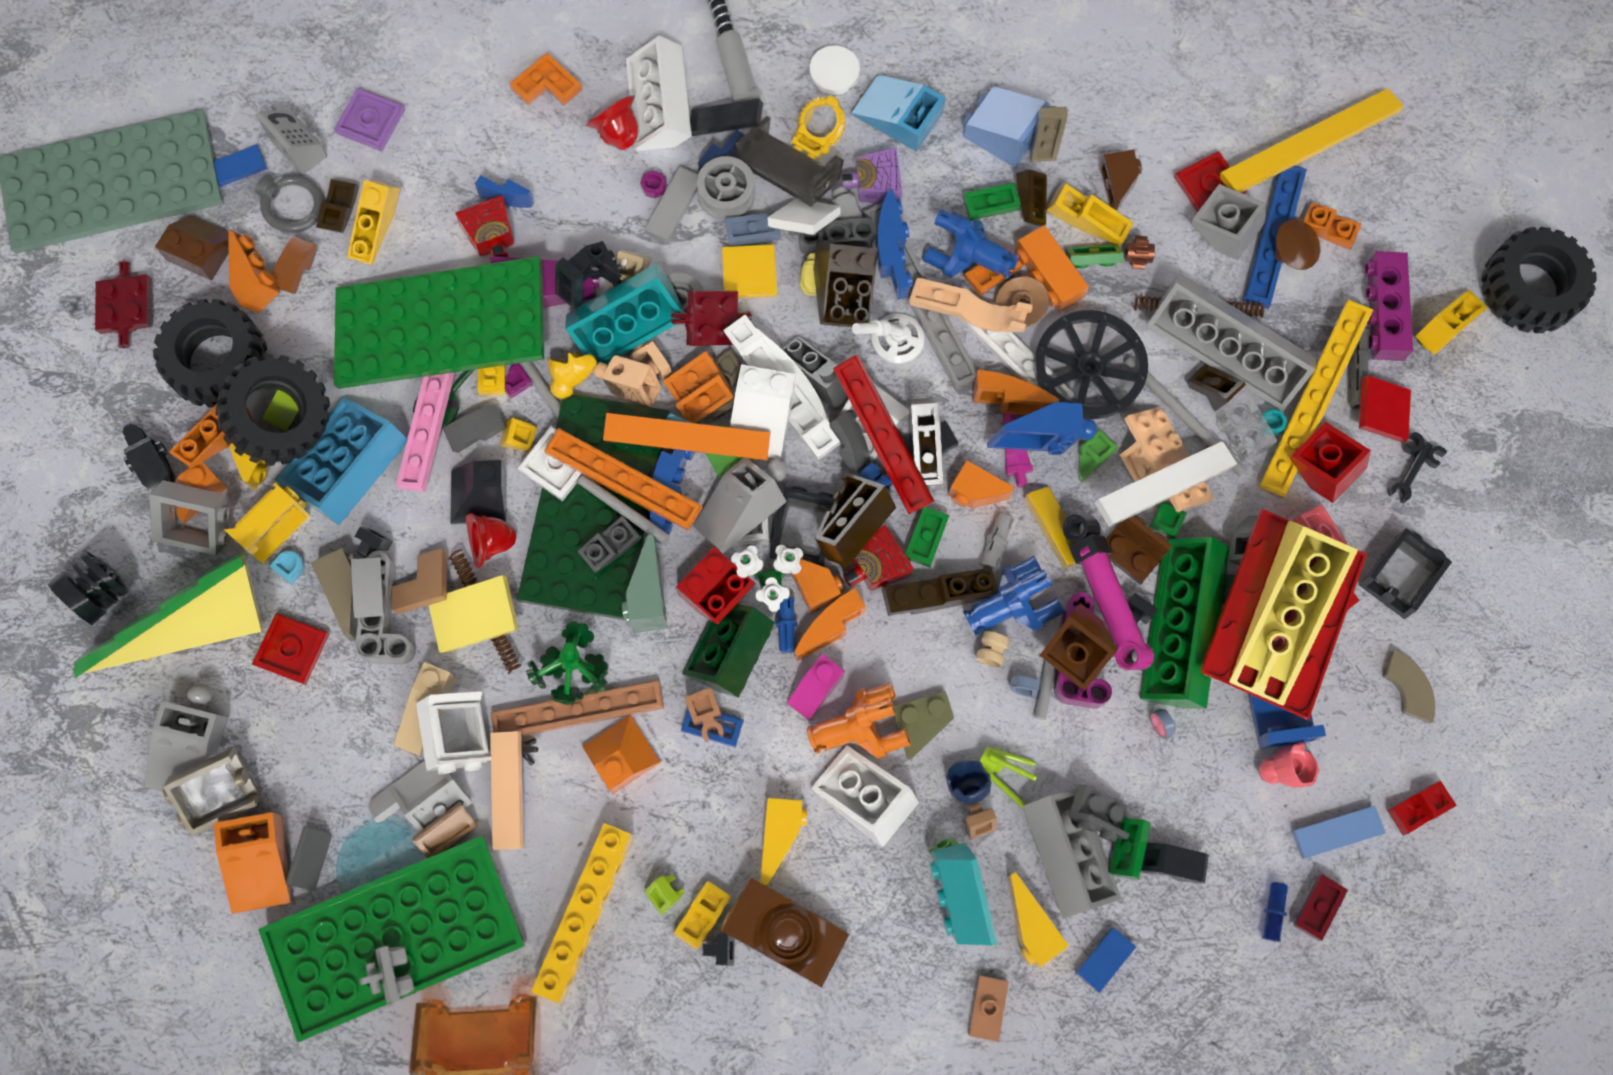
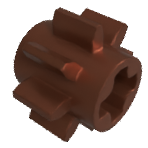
M1135 235L1132 242L1126 243L1125 261L1130 262L1132 269H1145L1147 263H1153L1155 244L1149 243L1148 236Z

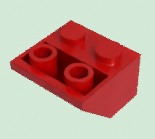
M713 547L676 586L678 595L696 612L718 625L756 583L748 576L745 578L739 577L737 575V566L717 548Z

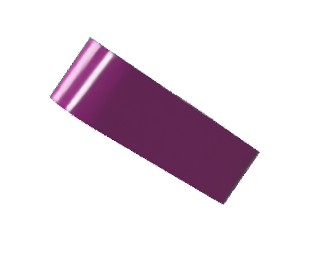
M1084 592L1074 594L1065 606L1064 623L1077 608L1075 606L1076 603H1081L1093 613L1094 601L1092 597ZM1057 670L1054 694L1056 699L1063 704L1098 709L1110 700L1112 688L1106 680L1095 678L1084 691ZM1064 683L1072 684L1075 688V695H1067L1063 691L1062 685ZM1091 688L1100 689L1103 693V700L1094 699L1091 695Z

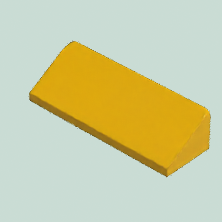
M1048 486L1028 493L1025 501L1062 567L1065 570L1075 565L1076 563L1069 546L1076 542L1069 541L1063 534V523L1067 517Z

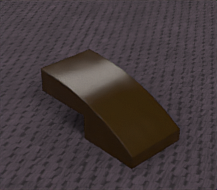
M334 179L330 180L326 202H321L316 228L338 233L344 232L356 201L359 189L357 184Z

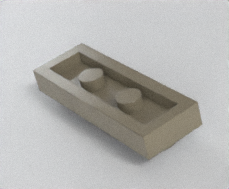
M1048 106L1040 108L1030 150L1031 162L1057 160L1068 117L1067 107Z

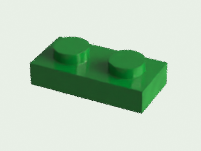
M1015 183L966 192L963 195L969 220L1020 211L1021 207Z
M1118 244L1066 247V255L1075 268H1087L1089 265L1095 264L1111 267L1115 263H1123L1124 253Z
M923 507L905 554L908 560L929 568L931 567L950 515Z
M1122 819L1120 829L1129 833L1128 840L1116 839L1109 874L1115 877L1139 880L1151 826L1150 822L1144 819Z

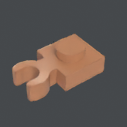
M711 687L684 697L694 725L703 723L701 733L706 743L709 742L707 733L711 728L717 729L720 737L724 736L721 724L714 720V718L721 716V712Z

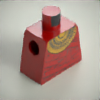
M502 195L455 212L461 229L479 256L491 254L492 257H508L506 248L514 244V238Z
M884 525L878 529L852 561L854 567L844 572L843 577L850 588L864 580L869 590L874 591L908 578L912 575L914 568L887 526Z

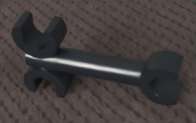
M1413 432L1409 436V439L1413 440L1416 446L1407 443L1402 448L1405 453L1416 455L1401 481L1394 484L1388 490L1390 497L1396 490H1400L1403 493V498L1400 501L1402 504L1411 498L1412 490L1410 486L1423 463L1426 462L1431 468H1437L1441 462L1436 460L1433 454L1443 457L1447 453V450L1442 446L1433 447L1432 444L1425 442L1423 436L1417 432Z

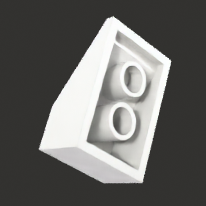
M741 364L730 428L770 432L771 440L768 456L770 460H781L796 388L795 374Z
M846 746L811 787V790L859 831L882 847L885 846L919 804L910 787L849 746Z

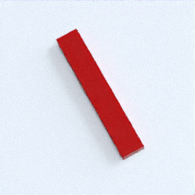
M859 354L835 366L833 369L908 514L934 502Z

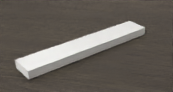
M963 285L962 287H960V288L968 289L965 285ZM957 317L1017 378L1039 387L1034 371L1035 354L1014 333L987 331ZM1045 365L1046 373H1047V375H1048L1049 380H1051V379L1057 377V376ZM1065 384L1055 387L1069 401L1074 399L1075 394Z
M1221 441L1098 499L1095 505L1110 527L1233 468L1237 463L1224 442Z

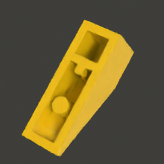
M1468 289L1435 316L1415 337L1426 350L1431 351L1435 355L1488 307Z
M768 798L760 882L767 887L800 834V826H806L808 809L802 808V801Z
M1014 872L1007 879L1018 940L1023 948L1020 953L1029 966L1034 964L1036 968H1040L1068 948L1069 945L1017 873Z

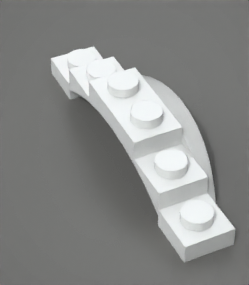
M746 315L723 330L748 366L795 374L796 388L789 423H791L802 440L806 442L818 460L841 444L830 429L826 410L815 389L795 362L761 330L756 329Z

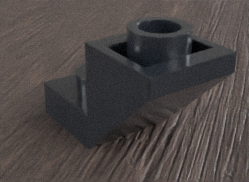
M1147 842L1141 873L1167 875L1181 882L1205 884L1209 855L1169 844Z

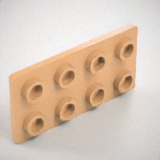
M1161 407L1131 414L1124 418L1137 442L1121 453L1120 457L1135 482L1189 457L1181 438L1175 432L1167 414ZM1202 482L1169 499L1175 510L1180 512L1208 503L1214 498L1208 485Z

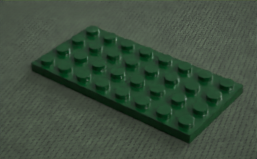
M575 394L562 399L555 429L558 430L560 428L646 476L653 478L656 464L663 448L604 441L606 413L666 420L668 414L670 415V410ZM578 482L563 501L542 488L517 601L626 620L623 617L622 602H627L626 591L641 554L646 532L629 520L642 538L612 563L595 573L578 551L597 533L602 534L623 515L579 485ZM596 482L647 520L649 519L650 510Z

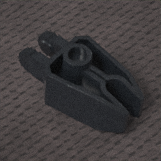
M130 423L124 426L122 433L129 446L123 449L126 455L124 461L131 472L135 471L141 484L152 492L163 480L175 483V474L166 458L168 451L162 441H156L148 437L145 431L135 424Z

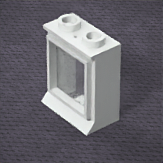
M482 691L434 694L416 703L427 771L438 770V774H448L455 772L456 768H464L465 772L482 769V764L492 760V756L489 757L480 704Z

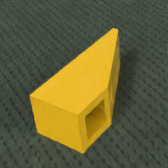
M376 180L363 181L347 258L373 265L395 214L400 192L399 187Z

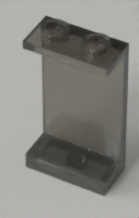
M766 116L761 121L760 126L752 127L744 137L741 136L737 140L734 148L736 150L735 158L746 163L752 173L812 207L840 180L844 160L835 155L823 166L769 134L771 118Z

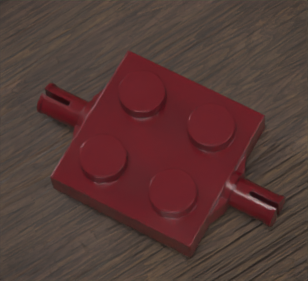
M120 261L118 262V277L95 281V331L99 334L117 333L118 347L126 349L130 348L131 332L152 327V278L147 274L130 276L131 263Z
M688 290V305L685 313H672L671 317L680 319H671V323L685 324L687 331L686 345H733L723 330L744 315L751 317V313L749 311L738 312V291Z

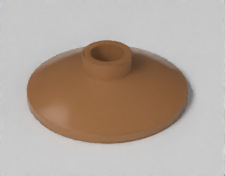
M1021 276L1007 281L1000 288L996 297V305L1012 306L1018 302H1026L1032 305V312L1027 313L1024 324L1028 327L1036 324L1045 316L1049 307V295L1047 289L1040 281L1032 277Z

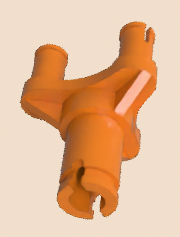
M891 682L870 690L864 688L856 691V697L851 708L846 709V714L817 723L815 727L808 726L807 734L815 754L821 753L823 749L827 751L855 741L877 759L886 757L889 752L911 746L905 728L881 736L880 734L878 735L874 721L896 715L891 701L896 700V694Z

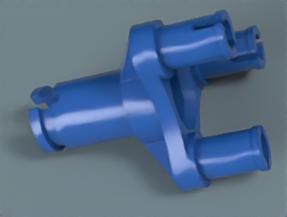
M944 209L939 211L941 215H937L934 224L954 233L956 237L953 254L948 256L930 247L924 256L923 262L942 270L943 274L950 278H953L973 263L998 275L1003 274V277L1006 279L1011 276L1010 269L1014 271L1019 260V254H1012L1011 250L986 239L983 223L977 220L971 221L954 211L951 214Z
M1033 555L1014 567L1010 565L1002 569L1000 587L998 588L1000 592L972 606L971 610L963 611L975 636H977L980 631H987L1011 617H1014L1016 621L1030 629L1037 631L1044 627V623L1061 614H1065V611L1057 597L1036 609L1034 607L1031 608L1028 601L1030 596L1052 586L1044 569H1041Z

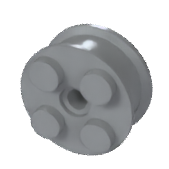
M723 156L710 160L701 168L697 177L698 199L701 207L707 214L716 219L725 220V218L743 216L752 207L755 199V180L751 169L746 163L734 157Z

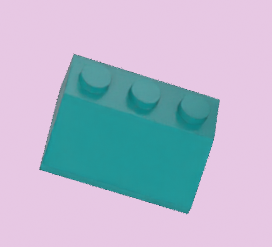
M966 843L932 851L934 861L929 862L933 879H938L940 890H936V895L940 908L945 907L947 917L943 918V924L947 936L952 935L957 944L997 945L976 856Z

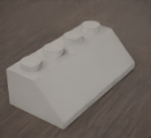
M1077 789L1050 795L1023 806L1027 823L1036 842V849L1041 856L1046 870V877L1051 884L1056 899V906L1060 910L1063 919L1122 899L1114 876L1109 874L1110 865L1098 832H1091L1080 828V822L1069 817Z

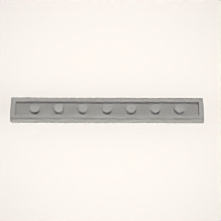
M883 202L863 210L862 213L863 217L870 219L876 227V242ZM906 239L905 248H903L906 263L903 265L905 272H910L913 284L909 288L907 298L909 302L917 277L926 280L928 278ZM911 306L955 391L973 384L977 370L947 314Z

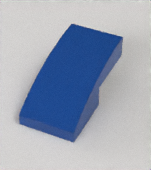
M481 175L475 182L478 195L486 200L502 195L505 205L509 207L531 208L534 204L531 191L509 179L503 187Z

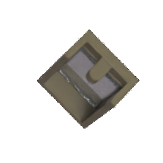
M235 746L180 773L169 776L163 785L165 800L168 804L174 805L178 812L177 819L183 829L187 828L191 836L213 827V823L228 820L257 806L261 796Z

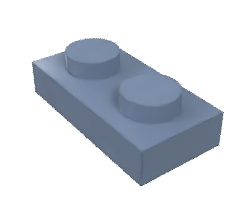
M775 212L725 218L729 247L781 240L780 229L768 226V217Z

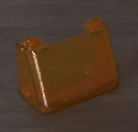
M529 994L517 995L509 1002V1009L450 1012L448 1006L437 999L416 1003L409 1074L540 1075L539 1002L537 996Z

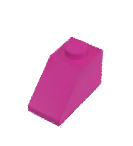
M822 654L806 673L787 704L810 721L844 678L845 671Z

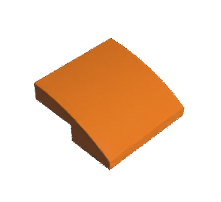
M708 350L663 380L677 403L675 405L685 420L695 424L735 397L722 371Z

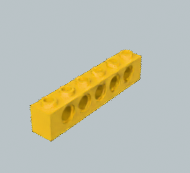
M603 823L531 993L557 1004L564 1003L634 837L630 833Z

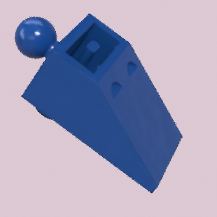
M1055 402L1003 425L987 442V448L1046 451L1050 455H1061L1079 439H1092L1097 433V426L1093 420L1083 419L1082 404Z

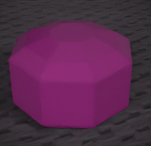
M653 170L644 174L640 182L645 196L654 199L664 195L667 187L663 174Z

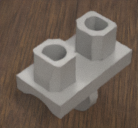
M388 946L376 949L375 954L380 973L377 974L375 962L367 964L368 977L361 978L360 983L361 985L370 983L373 995L381 992L379 980H381L386 1003L400 1000V996L414 990L410 975L395 979L393 972L394 966L407 963L405 948L393 947L388 949Z

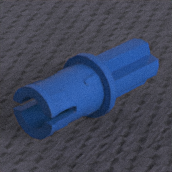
M789 597V600L783 599L780 603L778 622L775 623V626L778 628L779 651L782 653H792L796 649L795 627L798 626V623L795 621L794 597Z

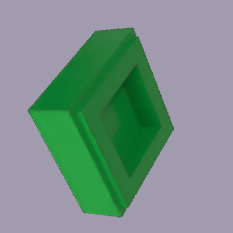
M1162 501L1149 527L1174 539L1187 513L1184 511L1177 512L1173 506Z

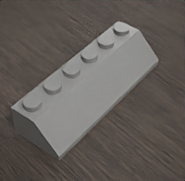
M1181 273L1178 274L1164 294L1146 325L1211 367L1245 381V388L1282 411L1316 369V358Z

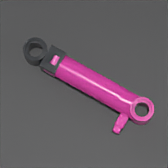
M1070 515L1063 523V534L1069 541L1076 542L1069 546L1075 563L1082 565L1105 624L1118 649L1113 657H1115L1119 667L1124 670H1145L1151 666L1154 653L1152 648L1144 642L1108 557L1112 552L1105 536L1100 535V524L1097 519L1091 516ZM1081 524H1083L1084 527L1082 534H1080ZM1134 650L1137 653V659L1135 662L1132 659V653Z

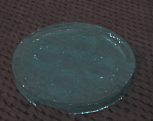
M389 822L368 824L355 832L341 847L336 862L337 881L344 893L425 860V855L412 840L414 834L402 826Z

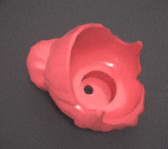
M1297 742L1283 746L1273 758L1264 759L1259 766V775L1263 781L1269 784L1282 783L1293 788L1308 787L1316 783L1319 773L1318 762L1313 754L1304 750L1305 742Z

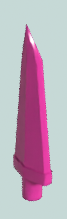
M1003 414V425L1016 420V415ZM1005 449L1006 475H1015L1017 487L1027 486L1026 474L1034 471L1027 450Z

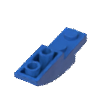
M889 190L884 199L879 217L877 262L880 277L891 276L897 300L908 298L909 288L913 286L911 274L909 271L905 272L903 265L906 263L903 248H905L906 238H909V228L907 222H902L900 214H903V208L900 198L896 199L894 190Z
M674 449L671 455L662 451L652 479L682 494L681 487L676 484H681L686 472L683 469L687 460H692L695 452ZM650 511V521L669 535L673 523Z

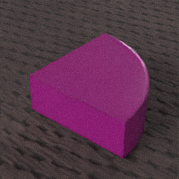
M519 363L513 364L509 368L506 377L505 388L508 396L512 399L533 385Z

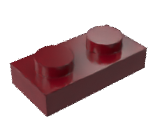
M1323 874L1319 875L1293 926L1317 941H1323L1348 889Z

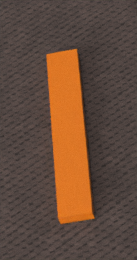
M606 413L603 440L768 461L771 433Z
M558 428L544 450L548 456L688 532L703 509L702 505L560 428Z

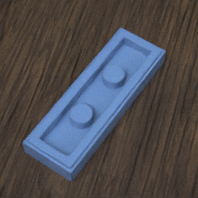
M1376 806L1292 831L1302 859L1386 834Z

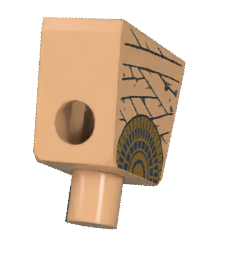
M616 355L612 357L609 364L599 362L595 368V377L603 379L612 394L636 405L653 407L662 389L651 366Z

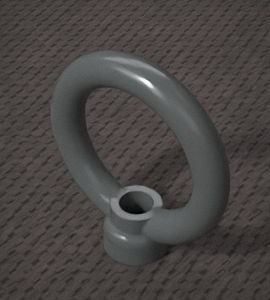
M266 175L259 180L255 188V192L261 196L260 210L262 216L276 230L285 233H298L311 228L317 223L321 202H324V197L320 188L312 180L300 175H285L273 180ZM285 186H301L311 193L314 205L311 213L305 219L298 222H284L273 214L271 200H274L279 195L280 189Z

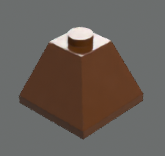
M1080 603L1039 656L1085 691L1118 649L1104 621Z

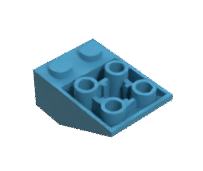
M877 75L851 112V115L917 152L942 116L946 97L923 84Z

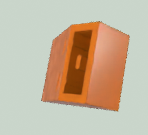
M270 812L213 823L216 854L231 913L236 914L292 903L290 885H286L289 870L283 816Z

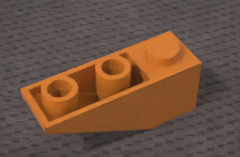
M230 230L228 232L229 287L239 306L259 314L280 292L274 283V276L268 272L265 266L264 258L255 248V241L245 233L240 234Z
M216 405L169 451L171 455L191 469L230 446L223 439L224 432L218 429ZM246 407L247 413L253 421L249 408Z

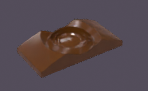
M750 877L720 930L821 988L850 935L829 921Z

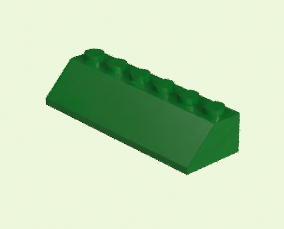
M1214 537L1168 539V543L1172 548L1161 560L1154 604L1158 611L1152 618L1148 645L1153 650L1154 659L1151 666L1144 670L1140 699L1178 708L1207 709L1211 677L1201 673L1200 670L1221 613L1230 547Z

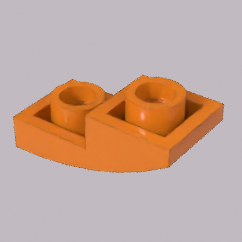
M1312 202L1303 222L1309 224L1318 237L1351 250L1360 232L1362 223L1336 216V209Z

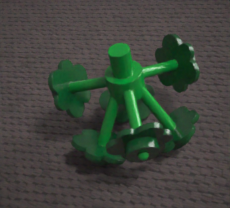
M575 621L568 622L566 629H563L561 633L566 638L563 649L559 651L554 646L548 647L545 654L539 658L540 663L543 664L540 670L533 660L527 663L530 668L526 671L528 680L534 686L538 684L540 689L547 688L542 675H553L554 678L559 679L565 673V684L551 690V695L555 702L564 705L573 704L576 700H582L584 694L587 696L592 691L597 694L600 690H605V685L608 683L605 677L609 674V666L604 661V656L602 654L595 656L589 653L583 659L576 649L577 646L586 648L588 643L594 640V633L588 630L587 624H578ZM578 669L582 673L581 679L584 683H593L584 694L579 691L578 687H570L572 670Z

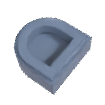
M1013 676L1010 689L1018 695L1037 698L1041 680L1027 676Z

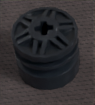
M84 550L79 556L87 564L86 567L73 560L71 565L77 573L75 577L61 571L47 585L76 615L90 625H94L107 613L106 608L101 603L103 598L113 604L119 601L111 591L112 589L122 596H125L130 590L124 584L121 576L106 561Z

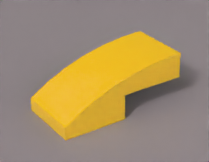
M707 881L673 935L698 951L732 896Z

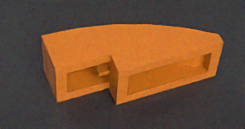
M978 370L974 381L973 402L1000 405V414L1025 416L1052 403L1059 402L1057 397L1030 382L998 372Z
M856 588L840 596L813 621L794 651V657L797 662L846 636L847 629L844 624L865 613L866 606Z

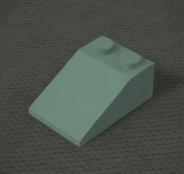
M654 534L647 535L626 591L627 602H622L623 617L626 619V625H631L634 633L667 629L658 548Z

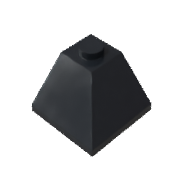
M502 460L472 461L451 470V524H466V515L470 513L478 517L483 515L495 517L506 522L507 470Z

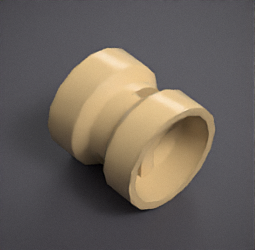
M984 631L981 638L983 645L977 652L976 660L988 666L1003 667L1005 660L1003 653L1004 650L1008 649L1010 639L999 633Z

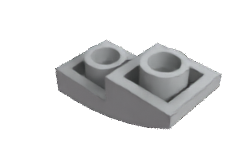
M381 557L351 559L354 618L384 616Z

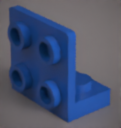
M1249 694L1260 749L1285 746L1297 742H1313L1326 736L1324 724L1314 726L1312 714L1310 719L1307 720Z

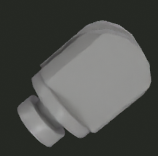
M840 187L832 191L834 200H832L831 204L840 206L841 215L836 220L861 218L862 213L857 200L852 193H848L846 187Z

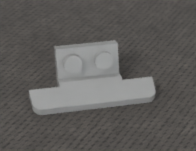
M454 739L444 746L445 753L469 751L459 739ZM423 761L373 798L369 803V810L373 819L379 825L401 808L406 818L420 832L460 802L464 808H467L472 802L454 780L451 773L438 774V770L427 771L425 761Z

